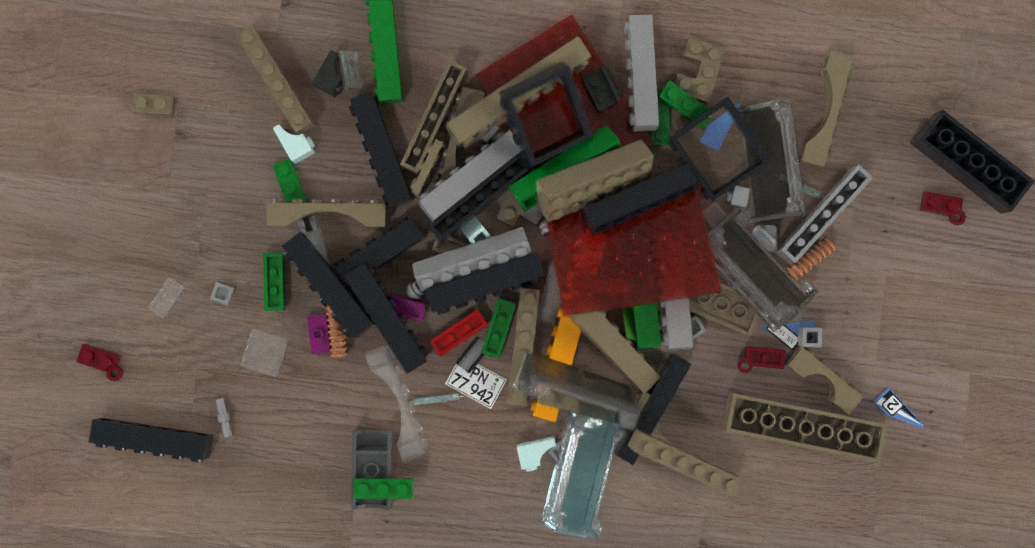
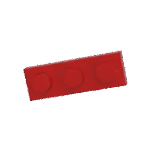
M477 309L430 340V343L441 357L488 326V324Z

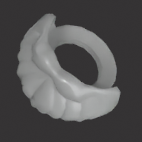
M757 225L752 235L768 252L776 251L778 249L776 225Z

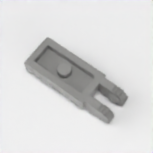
M309 216V221L313 228L309 232H307L304 220H298L300 231L307 236L330 266L331 262L315 216Z

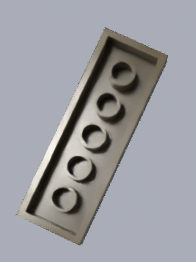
M641 139L537 180V206L547 222L569 213L577 212L588 203L601 201L607 195L617 194L625 187L631 188L641 180H649L652 173L653 154Z

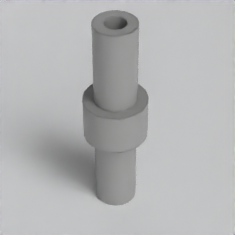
M217 399L216 404L219 412L217 417L222 425L224 437L232 436L229 424L231 419L229 412L227 413L224 399Z

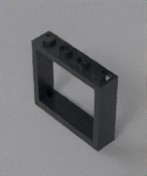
M560 62L498 92L501 98L499 100L500 106L503 111H506L508 116L505 118L506 122L514 132L512 138L521 150L519 156L522 158L523 163L526 162L531 167L594 137L570 66L564 62ZM560 78L578 131L532 154L512 100L552 80Z
M729 96L668 137L670 139L668 144L674 152L678 151L681 155L679 160L682 165L688 163L702 186L700 191L706 199L710 198L712 201L772 161ZM724 107L759 160L712 191L677 138Z

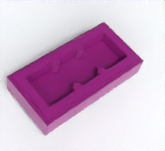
M393 293L389 294V297H392L397 304L395 309L398 314L402 313L407 319L423 322L427 303Z
M326 314L307 316L311 354L330 352L331 346L329 345L330 340L328 338L330 334H328V316Z

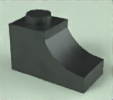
M330 50L312 84L335 98L337 94H341L343 91L344 80L338 74V64L341 58L338 53Z

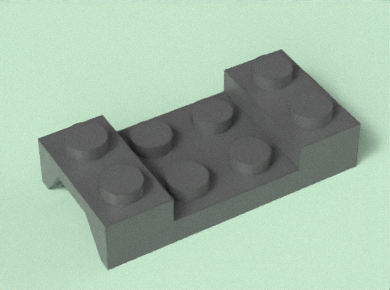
M355 429L352 431L351 510L360 508L391 510L392 499H354V478H392L393 430Z

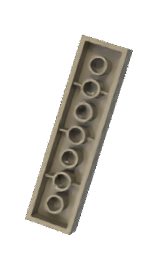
M579 36L446 123L447 131L459 148L462 146L464 148L474 143L475 137L478 135L483 137L489 133L491 126L495 124L498 127L506 121L507 114L500 106L499 100L501 98L498 92L560 62L569 65L571 72L575 71L578 74L589 64L588 60L591 57L589 51ZM560 78L513 99L517 114L522 111L523 105L526 103L528 105L533 104L538 100L541 93L546 95L554 89L556 83L560 82L561 84Z
M729 391L721 429L735 434L880 463L888 424Z

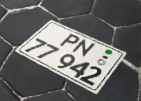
M456 364L445 384L491 409L507 380L479 364L470 373H467Z

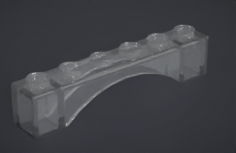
M389 345L365 352L364 355L370 371L387 383L398 401L401 412V431L397 447L403 463L426 455V449H429L426 439L421 437L420 431H422L419 420H415L413 415L415 408L412 401H408L407 395L409 391L406 384H402L400 379L402 372L399 365H395V354L389 348Z

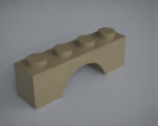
M797 347L784 365L798 377L804 378L811 374L822 376L829 385L830 394L828 401L842 413L849 415L863 398L859 394L860 390L850 383L848 385L843 381L845 377L837 371L832 372L827 362L822 359H816L814 357L815 353L808 347Z

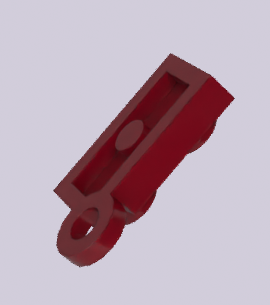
M927 191L923 192L920 211L949 216V220L953 225H961L966 220L965 213L961 211L963 198ZM956 214L960 215V221L955 220Z
M82 344L77 363L105 371L110 381H118L123 376L122 369L118 367L121 355L92 345ZM113 370H116L118 373L116 377L112 376Z
M745 346V358H741L738 361L737 368L742 373L750 372L753 366L784 369L786 350ZM743 362L748 363L747 369L742 368Z

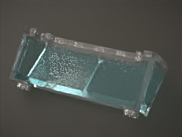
M577 411L568 412L562 436V445L559 448L558 460L555 464L541 520L543 524L558 534L599 540L603 526L597 515L615 443H620L625 438L626 425Z

